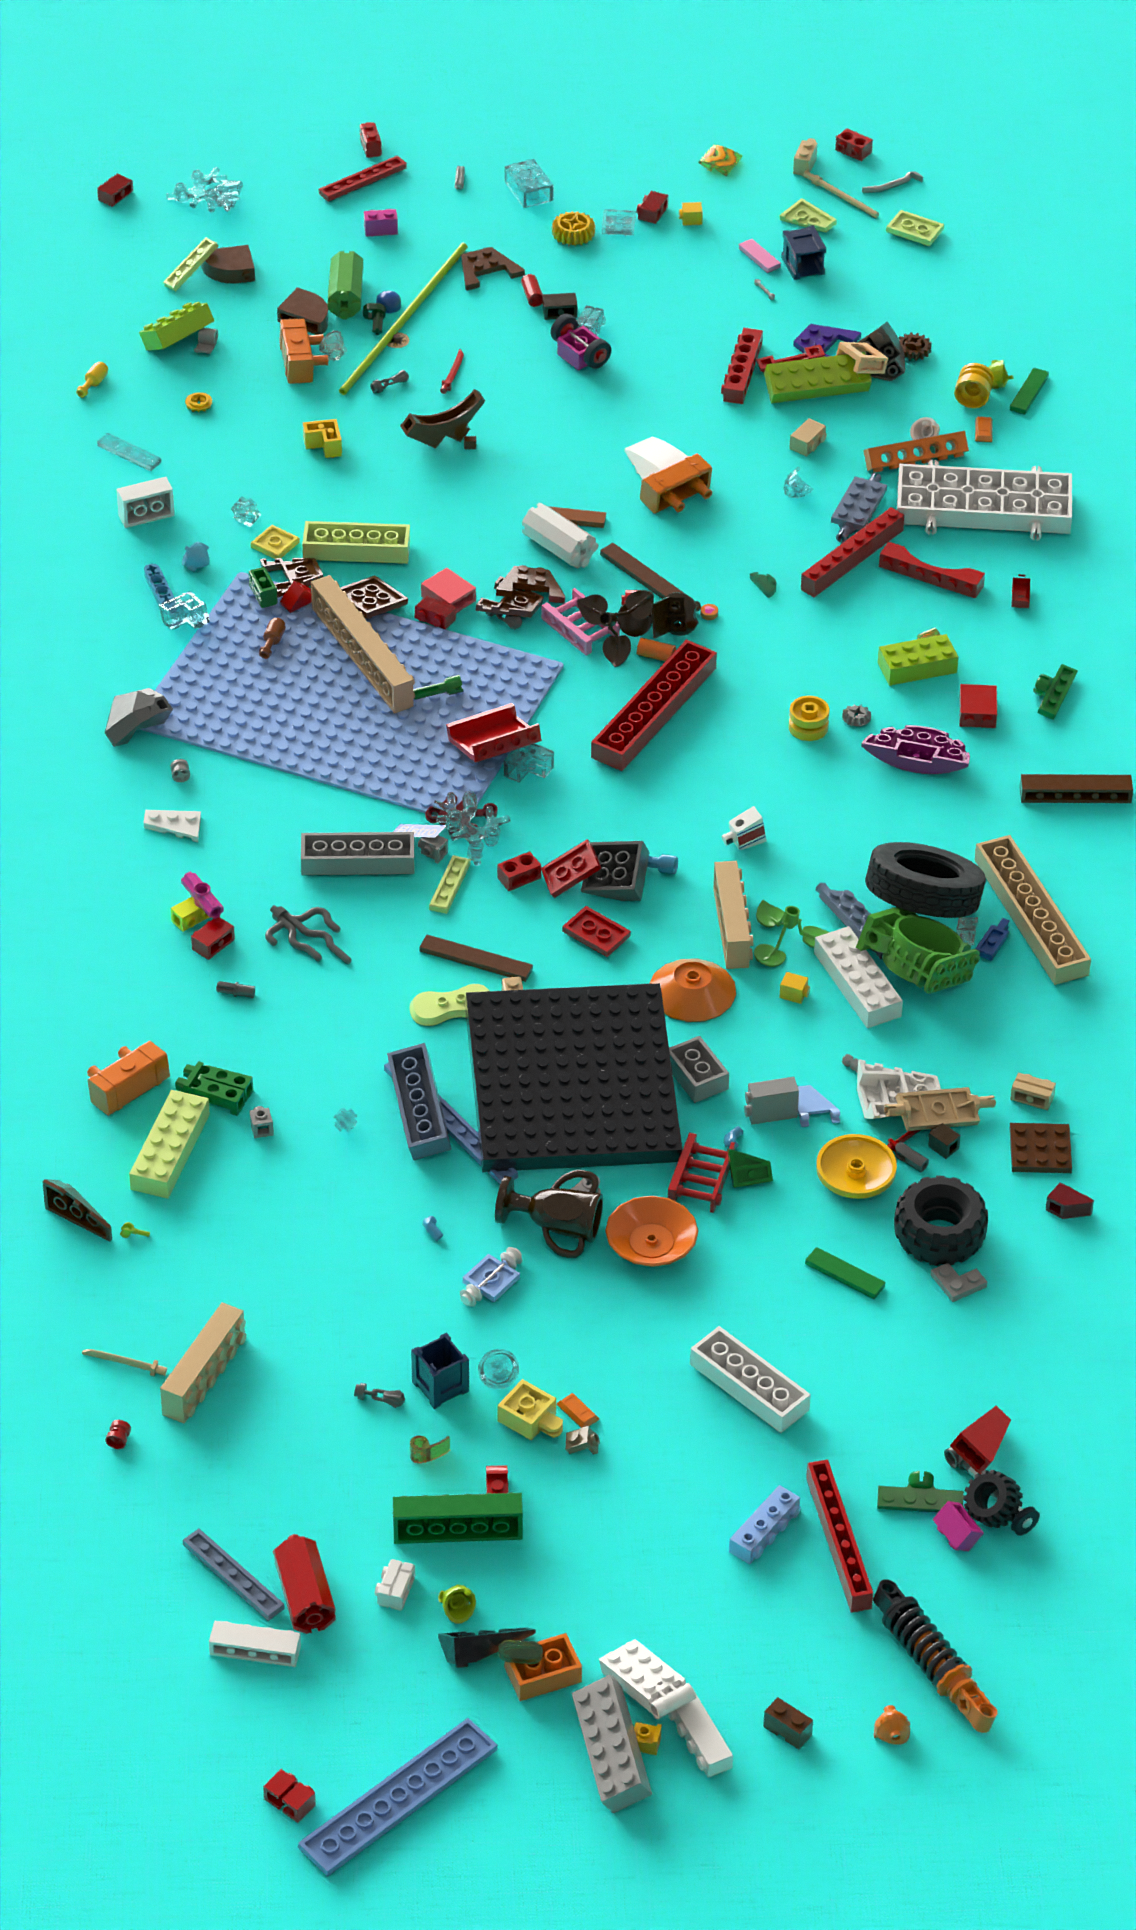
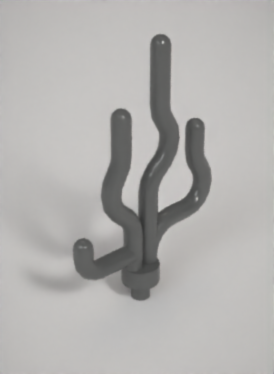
M273 905L270 908V911L273 913L272 918L278 922L265 933L267 942L272 946L277 945V940L273 937V934L285 927L289 931L288 939L292 947L305 951L316 961H321V954L308 944L296 940L297 929L307 937L323 938L331 952L346 964L351 963L352 959L334 944L333 938L329 933L322 930H310L301 923L314 915H322L325 924L335 933H339L341 930L340 926L332 920L330 913L326 909L313 907L301 915H292L282 906L277 907Z

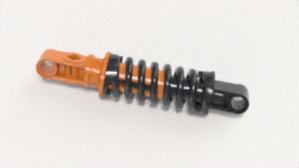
M888 1579L881 1580L874 1594L873 1602L884 1614L882 1618L883 1625L894 1634V1637L900 1641L901 1646L907 1650V1653L913 1657L914 1662L920 1666L921 1671L926 1674L930 1682H933L932 1684L936 1688L937 1693L940 1696H949L952 1703L957 1705L960 1712L965 1715L975 1730L981 1733L989 1732L997 1716V1709L977 1687L974 1679L971 1678L972 1668L961 1657L957 1656V1651L954 1648H950L949 1641L944 1640V1635L937 1631V1626L931 1623V1619L927 1615H924V1610L920 1607L916 1598L912 1596L905 1597L893 1581Z

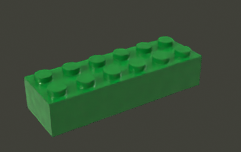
M522 1493L393 1497L394 1544L523 1540Z

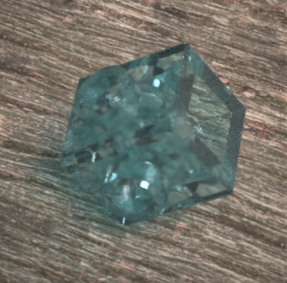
M241 496L231 508L234 518L239 523L249 527L261 516L256 507V502L251 498L246 499Z

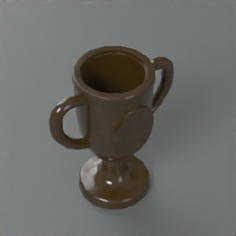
M574 1170L562 1175L550 1189L541 1190L530 1197L516 1193L514 1191L513 1178L504 1176L496 1200L495 1222L505 1223L509 1213L512 1211L529 1213L531 1219L542 1227L546 1244L554 1253L566 1258H577L584 1251L585 1240L594 1242L599 1230L603 1211V1194L596 1193L599 1186L598 1177L590 1171ZM578 1177L589 1179L592 1182L589 1192L560 1188L566 1181ZM549 1231L577 1238V1248L575 1250L560 1248L550 1237Z

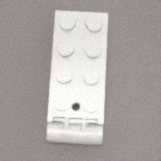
M636 1639L599 1659L602 1673L605 1676L611 1674L622 1686L623 1690L651 1712L656 1719H660L696 1699L692 1686L686 1683V1680Z

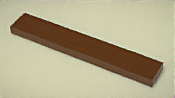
M611 543L600 550L601 556L663 599L670 593H684L615 543Z
M428 934L419 947L420 952L507 977H521V980L524 982L527 981L533 970V964Z

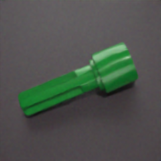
M460 675L445 678L444 682L413 689L414 699L417 700L442 693L453 695L464 692L461 687Z

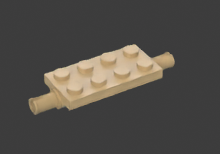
M969 1087L905 1092L896 1095L897 1104H885L884 1113L886 1117L901 1115L907 1131L933 1129L942 1123L948 1127L970 1126L979 1124L978 1110L980 1108H994L996 1100L993 1095L980 1097L973 1095Z

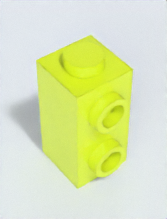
M192 896L171 908V922L182 932L209 918L202 908L195 905Z

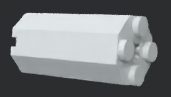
M538 503L537 508H530L522 520V525L524 526L522 533L576 568L586 567L593 553L598 549L596 538L542 503Z

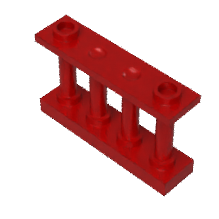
M689 1132L668 1187V1198L675 1202L681 1196L709 1201L710 1212L714 1213L716 1206L721 1204V1192L730 1170L728 1151L699 1145L697 1143V1134ZM731 1142L729 1149L735 1150V1142ZM701 1153L723 1158L725 1161L723 1165L696 1160L693 1155ZM688 1168H700L720 1173L718 1180L690 1174ZM689 1181L715 1188L713 1194L683 1188L682 1184Z

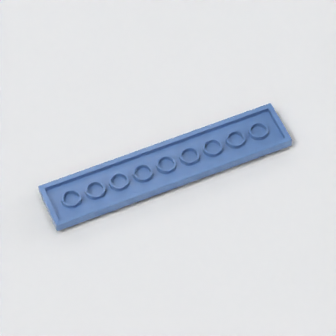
M469 1718L465 1719L298 1843V1849L328 1877L496 1752L498 1745Z

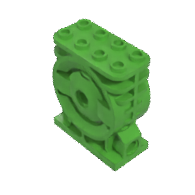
M898 907L868 915L856 948L860 951L872 948L877 952L883 953L882 959L893 973L914 983L919 988L924 987V991L928 994L970 981L973 977L975 965L980 960V952L977 949L971 950V946L968 943H963L961 937L948 926Z

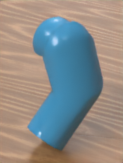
M737 1126L725 1135L724 1144L726 1147L728 1146L729 1148L731 1142H735V1149L739 1146L736 1139L743 1135L741 1127Z
M429 1216L424 1218L422 1224L426 1231L435 1241L440 1240L444 1234L436 1227L437 1221L435 1217Z

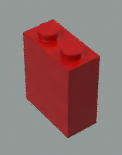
M960 684L959 727L996 728L997 685Z

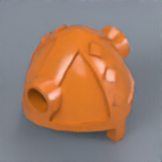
M886 1706L884 1713L875 1722L874 1738H879L882 1741L895 1745L906 1743L910 1736V1721H908L904 1714L897 1711L895 1706Z

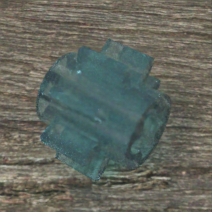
M345 1108L340 1109L333 1117L336 1120L334 1126L340 1132L343 1129L349 1132L358 1123L355 1119L357 1117L356 1112L352 1108H349L348 1111Z

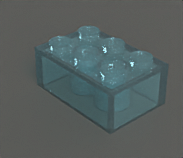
M535 159L505 166V183L524 208L553 201L554 185Z

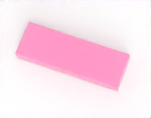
M753 239L739 244V249L767 273L781 268V263Z

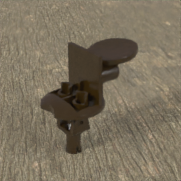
M670 593L653 604L652 613L648 618L637 620L630 613L618 616L617 622L622 632L632 637L644 635L651 626H653V638L655 639L669 632L678 636L688 635L695 630L699 623L696 618V612L700 611L701 604L698 601L695 602L693 598L685 593ZM623 605L618 613L628 611L629 609L626 605Z

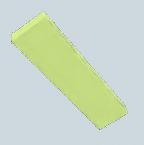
M205 237L163 281L164 286L177 291L219 247L218 244Z
M452 856L429 904V910L448 913L471 864V859Z

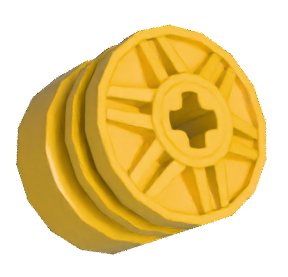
M969 363L960 370L955 386L954 395L956 400L968 408L984 406L988 402L993 386V372L983 364Z

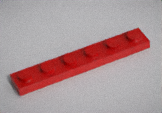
M397 155L319 188V195L329 202L407 168V163Z

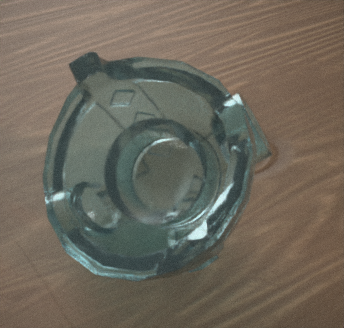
M800 467L790 472L785 480L784 494L790 498L804 497L814 490L798 476L797 472L801 470Z

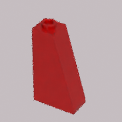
M996 1405L960 1432L950 1444V1447L977 1473L982 1474V1471L986 1470L994 1460L1011 1419Z

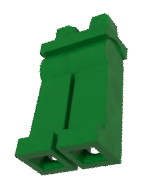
M200 1061L197 1062L196 1066L187 1064L183 1071V1076L187 1077V1079L178 1077L175 1082L176 1090L209 1098V1103L229 1109L230 1114L235 1116L239 1115L245 1102H247L254 1090L252 1076L209 1065L204 1066V1063Z

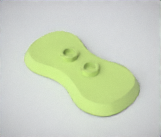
M470 984L451 992H422L411 1001L410 1014L416 1023L424 1026L437 1025L452 1018L466 1017V992H485L490 990L481 984Z

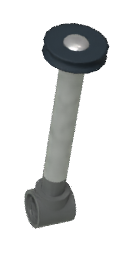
M951 1447L944 1450L945 1459L952 1468L959 1467L960 1469H965L975 1479L974 1475L977 1472ZM999 1490L991 1494L996 1501L999 1497ZM1019 1507L1018 1510L1020 1512L1015 1514L1011 1523V1530L1015 1531V1534H1027L1036 1526L1040 1513L1034 1507L1024 1509Z

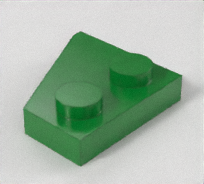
M727 1149L734 1188L773 1181L770 1161L733 1149Z

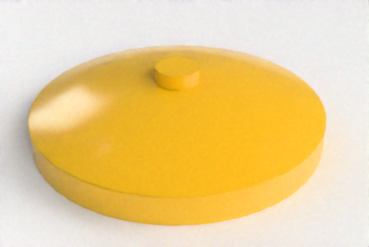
M861 1134L842 1135L830 1140L819 1151L816 1163L817 1175L826 1188L840 1196L854 1199L873 1197L887 1190L895 1179L897 1169L895 1155L885 1143L874 1137Z

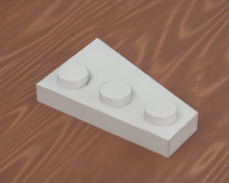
M145 810L144 828L161 833L171 832L176 834V837L183 838L186 836L192 838V841L198 842L201 811Z

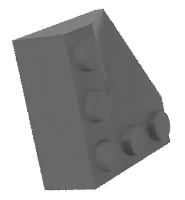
M644 841L591 842L602 869L583 880L582 893L620 901H641L650 854Z

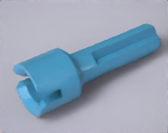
M662 854L660 857L649 856L647 867L658 868L661 873L676 874L678 857Z

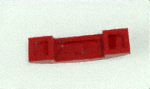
M821 345L804 348L803 354L774 360L773 356L756 359L760 371L765 372L767 364L825 357V353Z

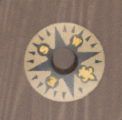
M397 332L387 346L402 348L409 343V337L404 333Z

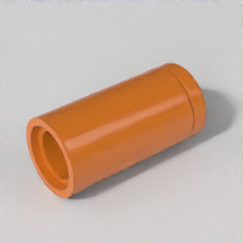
M642 637L637 646V655L664 662L676 651L675 645Z

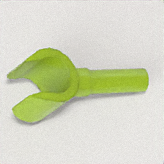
M126 1222L121 1227L122 1231L120 1232L123 1238H128L131 1234L147 1237L150 1235L148 1231L134 1228V1225L130 1222Z

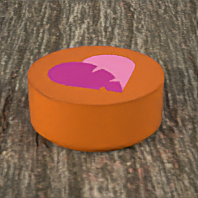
M713 604L703 605L700 612L701 617L705 620L716 619L718 617V607Z

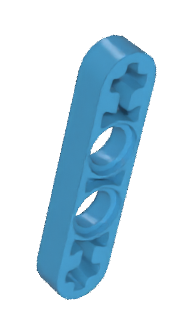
M157 564L146 565L144 567L145 579L160 610L164 613L174 612L176 610V600L160 567Z

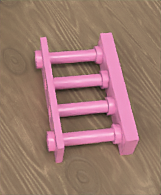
M574 588L572 589V600L555 608L548 602L543 604L542 619L584 655L592 653V642L607 634L614 637L615 635L611 630H608L607 626L598 624L603 629L588 636L584 631L595 626L594 624L586 622L580 626H575L572 623L583 617L580 611L568 617L561 614L574 606L578 607L577 600L585 598L583 593ZM617 622L613 629L619 636L620 625Z

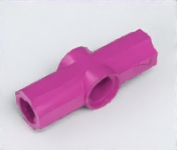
M191 871L185 873L184 877L181 878V884L194 898L195 905L202 908L213 919L220 917L221 913L224 912V907L212 894L210 885L202 882L196 873Z

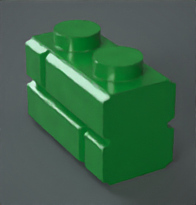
M261 567L250 570L249 586L260 607L265 608L276 605L278 603L277 588L266 568Z

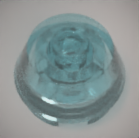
M494 1349L487 1352L481 1358L478 1365V1374L481 1381L487 1387L504 1389L516 1381L519 1375V1363L511 1352L504 1349Z

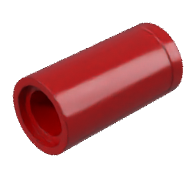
M533 274L525 275L521 279V284L528 303L532 307H538L542 305L543 293L537 277Z

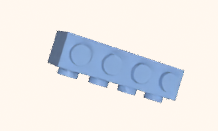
M779 1485L730 1538L729 1553L748 1564H751L755 1558H760L765 1547L771 1545L776 1535L786 1529L788 1522L798 1516L801 1510L800 1497Z

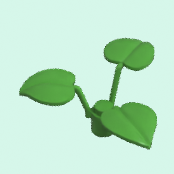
M763 899L757 908V921L769 928L775 925L778 927L780 925L784 926L776 947L774 948L769 944H760L754 950V957L758 962L769 967L783 964L786 954L778 949L786 929H793L797 924L799 934L803 936L802 941L812 948L815 947V937L830 932L815 926H805L802 930V920L799 919L800 910L797 907L787 906L784 912Z

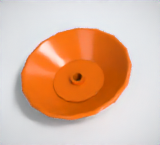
M698 958L679 959L665 964L654 973L649 983L661 984L664 1014L670 1018L685 1022H703L719 1017L732 1006L736 997L735 981L727 970L714 962Z
M657 1196L633 1198L619 1205L609 1216L605 1229L609 1245L620 1257L634 1264L650 1267L672 1264L684 1258L695 1246L699 1232L695 1217L685 1206L669 1198Z

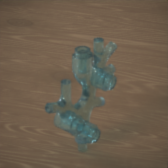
M214 167L211 173L205 177L203 172L195 170L191 175L193 188L187 189L184 183H177L172 193H166L167 200L174 199L179 202H186L189 198H193L190 203L192 208H195L200 201L206 200L208 211L211 213L220 204L224 207L225 211H230L229 202L240 200V195L236 193L241 191V183L236 180L224 182L227 181V175L217 176L220 171L218 167ZM224 182L215 189L205 190V187L209 184Z
M473 791L465 792L462 797L464 810L458 811L456 809L455 794L449 792L447 794L448 803L434 801V808L447 813V815H437V823H445L447 825L446 828L451 832L460 828L458 832L450 834V838L452 841L461 838L466 839L469 842L467 856L474 861L475 866L481 865L484 848L481 840L484 839L488 846H495L500 837L501 830L499 826L510 822V817L506 815L496 818L493 807L488 806L486 807L487 824L483 827H475L471 824V819L478 810L477 795Z

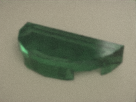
M759 572L750 573V579L768 598L774 595L776 592V580L769 574L767 576L758 574Z

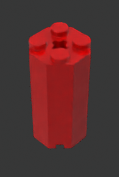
M297 1534L290 1535L287 1540L283 1541L273 1550V1555L293 1629L305 1634L312 1633L311 1629L317 1628L318 1631L325 1630L336 1620L335 1606L316 1541L304 1536L300 1537Z

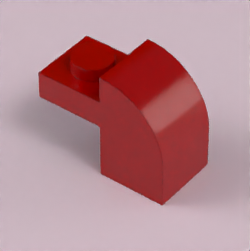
M507 1465L486 1466V1494L508 1493Z

